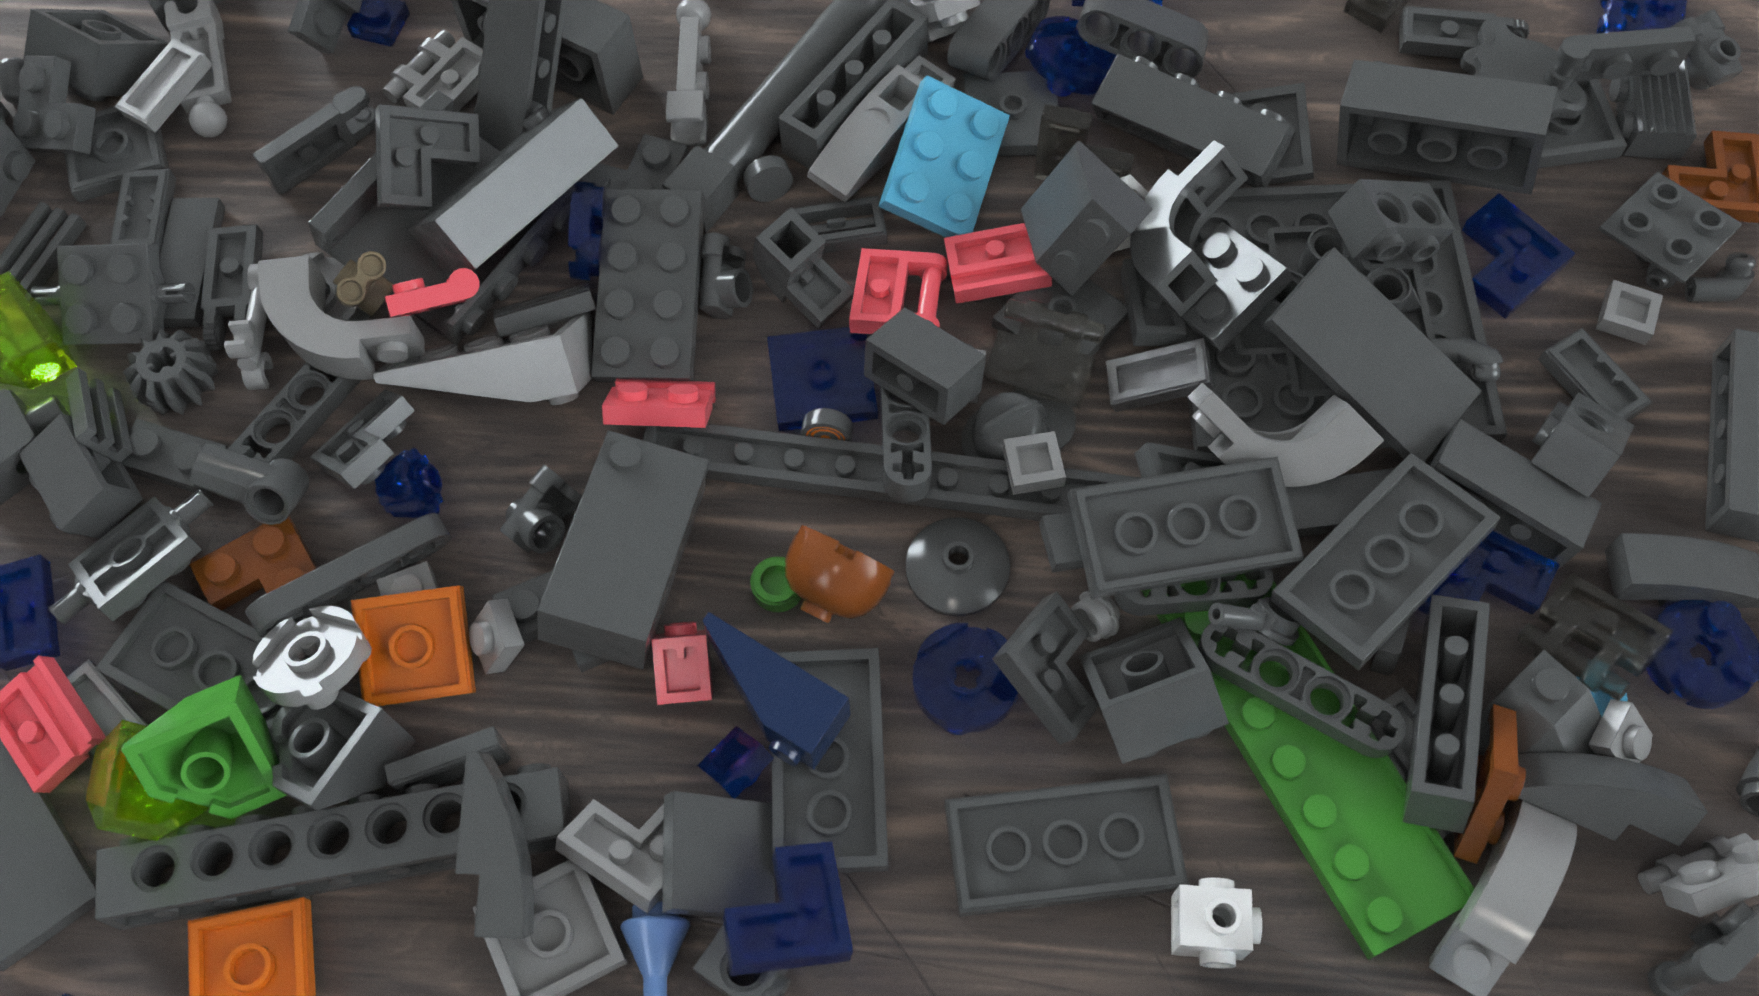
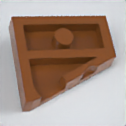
M1493 704L1487 719L1490 727L1489 746L1484 756L1478 754L1474 804L1464 833L1454 832V857L1475 864L1478 863L1487 843L1496 845L1505 821L1503 808L1507 800L1514 802L1518 800L1526 777V769L1518 766L1516 711Z

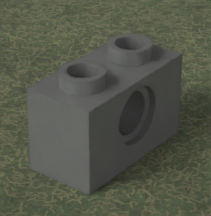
M1578 392L1568 406L1559 401L1541 425L1540 430L1532 440L1540 448L1531 463L1589 498L1621 456L1634 425Z

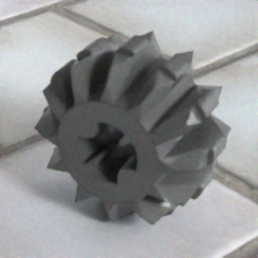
M160 329L156 340L152 342L140 338L141 351L127 353L131 366L123 371L126 381L130 385L129 388L132 390V395L140 404L150 406L153 411L164 415L170 409L183 415L186 405L191 402L202 406L200 395L202 392L215 390L214 381L211 378L219 373L217 364L210 355L211 351L205 343L199 341L197 337L192 338L190 334L185 333L181 329L172 336Z

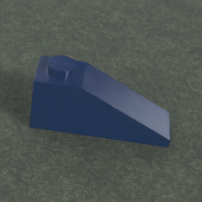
M708 612L702 620L708 640L767 741L771 743L768 749L779 759L791 766L796 767L799 762H802L814 770L851 715L849 697Z

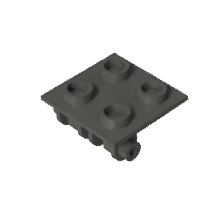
M1656 172L1598 230L1651 263L1647 269L1646 283L1654 290H1662L1663 288L1672 287L1677 281L1684 284L1742 226V223L1661 173Z

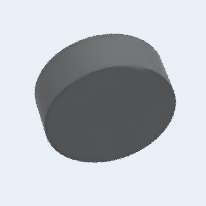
M770 155L760 157L749 164L744 171L743 181L752 199L759 202H769L779 199L789 191L793 183V176L783 158Z

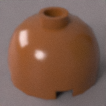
M801 525L797 535L795 534L785 559V577L789 587L799 597L804 599L800 610L828 624L833 614L853 619L864 616L874 609L887 593L891 585L890 581L895 573L894 570L857 550L854 551L840 544L839 541L804 525Z

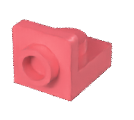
M696 622L665 624V633L656 634L651 639L657 705L712 700L713 687L709 640L706 631L697 630Z

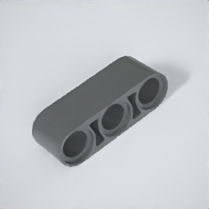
M984 0L954 34L948 49L947 60L949 66L980 78L994 81L1040 28L1047 15L1050 0Z
M1085 0L1077 26L1079 35L1089 44L1133 59L1134 56L1144 57L1153 62L1158 67V71L1174 77L1175 73H1181L1194 78L1202 71L1209 40L1207 28L1198 20L1152 1Z

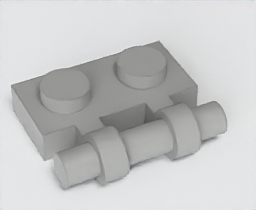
M442 29L433 39L427 37L417 47L419 53L407 65L400 64L390 74L392 80L382 89L383 94L390 101L396 103L403 96L407 107L419 108L438 89L453 100L454 112H459L478 92L480 80L478 67L482 60L483 48L463 37L455 43L454 37L448 31Z
M1746 833L1729 839L1724 836L1711 838L1701 844V849L1682 857L1672 853L1657 859L1655 867L1638 873L1639 883L1642 889L1649 895L1661 891L1667 906L1697 917L1705 916L1759 895V840H1752Z

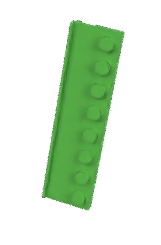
M1244 573L1238 574L1233 580L1244 581L1247 589H1252L1256 583V580L1247 579ZM1204 580L1180 584L1183 590L1191 595L1199 596L1207 593V585ZM1274 581L1265 597H1271L1272 591L1277 587ZM1221 582L1220 592L1227 582ZM1151 589L1142 590L1145 597H1147ZM1209 611L1157 615L1161 624L1180 617L1196 646H1198L1204 629L1211 623L1208 618ZM1300 625L1297 629L1299 638L1292 646H1282L1333 673L1305 628ZM1223 636L1220 642H1215L1217 644L1215 653L1219 656L1225 657L1229 651H1232L1231 645L1233 641L1230 638ZM1250 649L1240 668L1247 672L1250 663L1258 652ZM1267 661L1260 665V676L1268 685L1282 687L1288 684L1289 674L1283 665L1275 661ZM1211 672L1229 724L1224 725L1368 960L1463 909L1475 888L1436 828L1403 822L1407 784L1388 755L1383 758L1364 756ZM1322 688L1311 692V704L1319 713L1334 715L1339 712V699L1332 691ZM1354 704L1351 712L1342 721V724L1347 727L1355 720L1354 716L1358 712ZM1371 731L1369 737H1371L1373 740L1378 741L1373 732Z

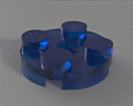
M1053 16L1042 20L1037 26L1025 48L1026 57L1030 60L1035 70L1047 80V88L1055 95L1067 97L1072 92L1077 94L1097 93L1117 55L1084 41L1079 35L1078 28H1076L1079 20L1066 16Z
M577 181L574 184L576 192H572L568 238V246L572 247V250H576L575 261H568L569 276L573 280L591 281L592 276L599 277L601 235L597 234V230H603L605 190L604 187H598L594 182Z
M1682 600L1673 603L1652 620L1648 634L1643 637L1641 656L1648 675L1657 687L1665 693L1670 694L1674 692L1681 698L1690 700L1686 703L1687 705L1700 709L1724 707L1748 693L1751 687L1759 681L1758 640L1748 624L1742 619L1738 608L1729 602L1715 601L1712 603L1706 600ZM1696 642L1709 649L1712 654V658H1710L1712 665H1707L1701 657L1693 658L1690 649L1696 646Z
M954 623L936 630L921 644L917 653V659L913 665V693L917 704L931 721L944 727L947 732L953 735H964L968 732H980L992 728L1008 716L1019 696L1018 691L992 660L1006 643L1007 639L999 632L986 627L985 631L978 627H968L969 623ZM963 666L968 672L977 669L981 674L976 678L977 687L973 689H967L965 686L957 687L953 683L957 679L955 669Z

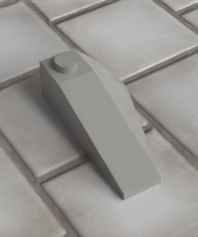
M590 311L511 334L508 339L499 337L498 331L485 334L482 338L466 343L463 346V351L459 352L457 344H448L426 350L425 356L409 357L401 363H387L373 373L375 382L380 384L529 403L548 399L550 405L564 404L579 397L578 392L592 379V316Z

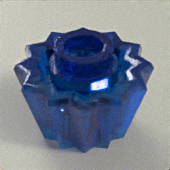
M412 448L409 451L403 450L386 464L383 472L374 480L376 484L375 492L379 497V503L384 506L386 513H391L393 517L419 518L431 513H440L439 504L443 502L440 493L442 490L441 476L436 467L429 463L427 456L421 455L416 448Z

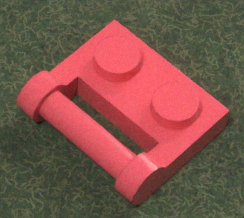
M862 248L849 317L850 333L873 334L904 308L908 275L919 276L922 279L918 309L915 314L931 321L940 328V322L936 315L940 285L947 276V259L941 254L931 252Z
M460 268L455 270L445 283L425 287L423 278L393 284L392 290L394 294L385 296L389 318L409 316L464 303L478 292L480 287L479 278L472 270Z

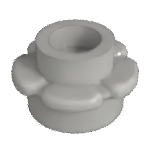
M1089 590L1082 592L1079 596L1080 601L1074 604L1071 610L1089 632L1085 639L1097 642L1102 638L1108 639L1110 636L1116 635L1119 630L1118 620L1120 612L1114 600L1109 596L1091 599Z

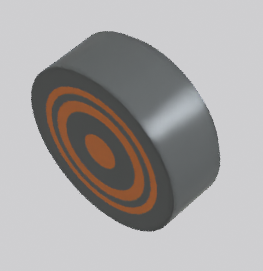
M819 408L808 412L804 416L800 435L851 441L853 423L849 417L840 411Z

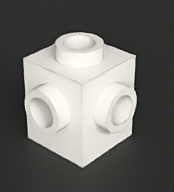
M1203 878L1199 880V886L1180 884L1172 894L1171 955L1199 957V965L1203 967L1234 968L1236 967V960H1243L1253 951V944H1260L1262 937V914L1260 908L1252 907V889L1235 888L1234 881L1226 878Z

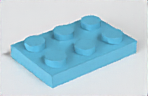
M927 75L919 84L878 207L943 237L972 233L1010 115Z

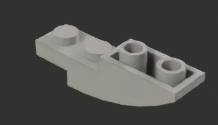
M920 55L905 68L896 65L867 94L836 131L809 169L807 177L845 203L896 155L920 82L928 75L954 88L956 79Z

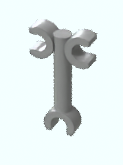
M250 264L247 271L249 290L251 289V296L246 319L229 321L228 326L234 340L225 341L224 348L229 358L237 359V366L241 369L243 383L248 390L269 389L270 384L264 370L273 369V362L269 353L261 352L268 316L263 308L259 294L258 264Z

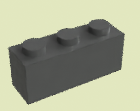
M1461 419L1436 446L1427 462L1433 469L1501 516L1496 528L1490 535L1553 573L1583 549L1602 505L1598 500L1591 496L1589 498L1531 463V460L1523 457Z

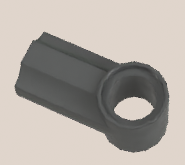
M207 442L199 451L195 464L191 469L189 483L193 484V487L242 503L246 511L255 520L264 524L274 525L285 521L309 488V477L306 471L292 460L280 458L265 463Z

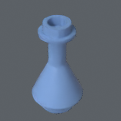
M658 901L648 914L633 905L632 918L623 921L620 926L643 976V996H667V976L690 928V922L686 918L679 917V914L662 913V901Z

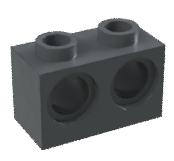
M1359 179L1328 210L1353 259H1373L1378 261L1412 260L1420 262L1436 254L1441 247L1440 243L1456 230L1429 182Z

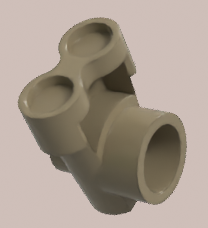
M367 251L359 257L357 263L350 259L333 281L337 285V299L342 305L346 307H359L373 317L385 302V296H389L393 291V283L383 276L386 271V261L381 254L375 251Z

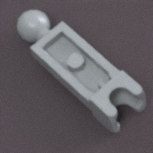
M197 0L196 9L190 13H180L174 1H167L164 4L166 26L170 30L171 40L174 38L205 54L213 63L211 68L180 104L186 113L189 112L188 120L190 126L197 134L203 137H216L223 133L228 121L224 109L219 105L232 102L223 39L225 37L221 16L213 0Z
M683 0L679 3L676 10V19L680 25L676 91H667L666 122L671 123V141L691 147L705 145L708 141L709 120L705 100L709 99L708 72H703V64L711 63V42L709 36H702V31L710 23L711 10L704 0Z

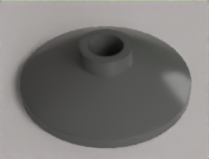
M955 517L936 521L917 534L907 552L906 576L912 592L925 606L944 615L968 616L987 609L999 599L1009 580L1010 559L1005 544L991 528L973 519ZM954 553H961L967 556L968 561L962 565H955L950 562L949 556Z

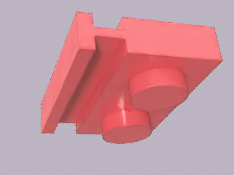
M1025 223L944 238L956 304L1052 287V277L1035 261Z
M616 379L615 387L611 388L602 404L603 425L706 428L713 409V403L716 402L715 382Z
M38 655L33 660L35 665L27 673L20 672L0 691V739L33 792L51 793L90 757L88 752L95 745H103L108 739L55 658Z

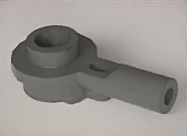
M1271 597L1259 599L1251 608L1214 603L1208 612L1209 621L1213 625L1254 630L1278 644L1292 646L1299 638L1297 629L1300 627V624L1271 602Z

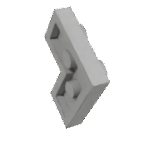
M593 799L556 837L555 850L648 914L663 897L664 804L640 829H637Z

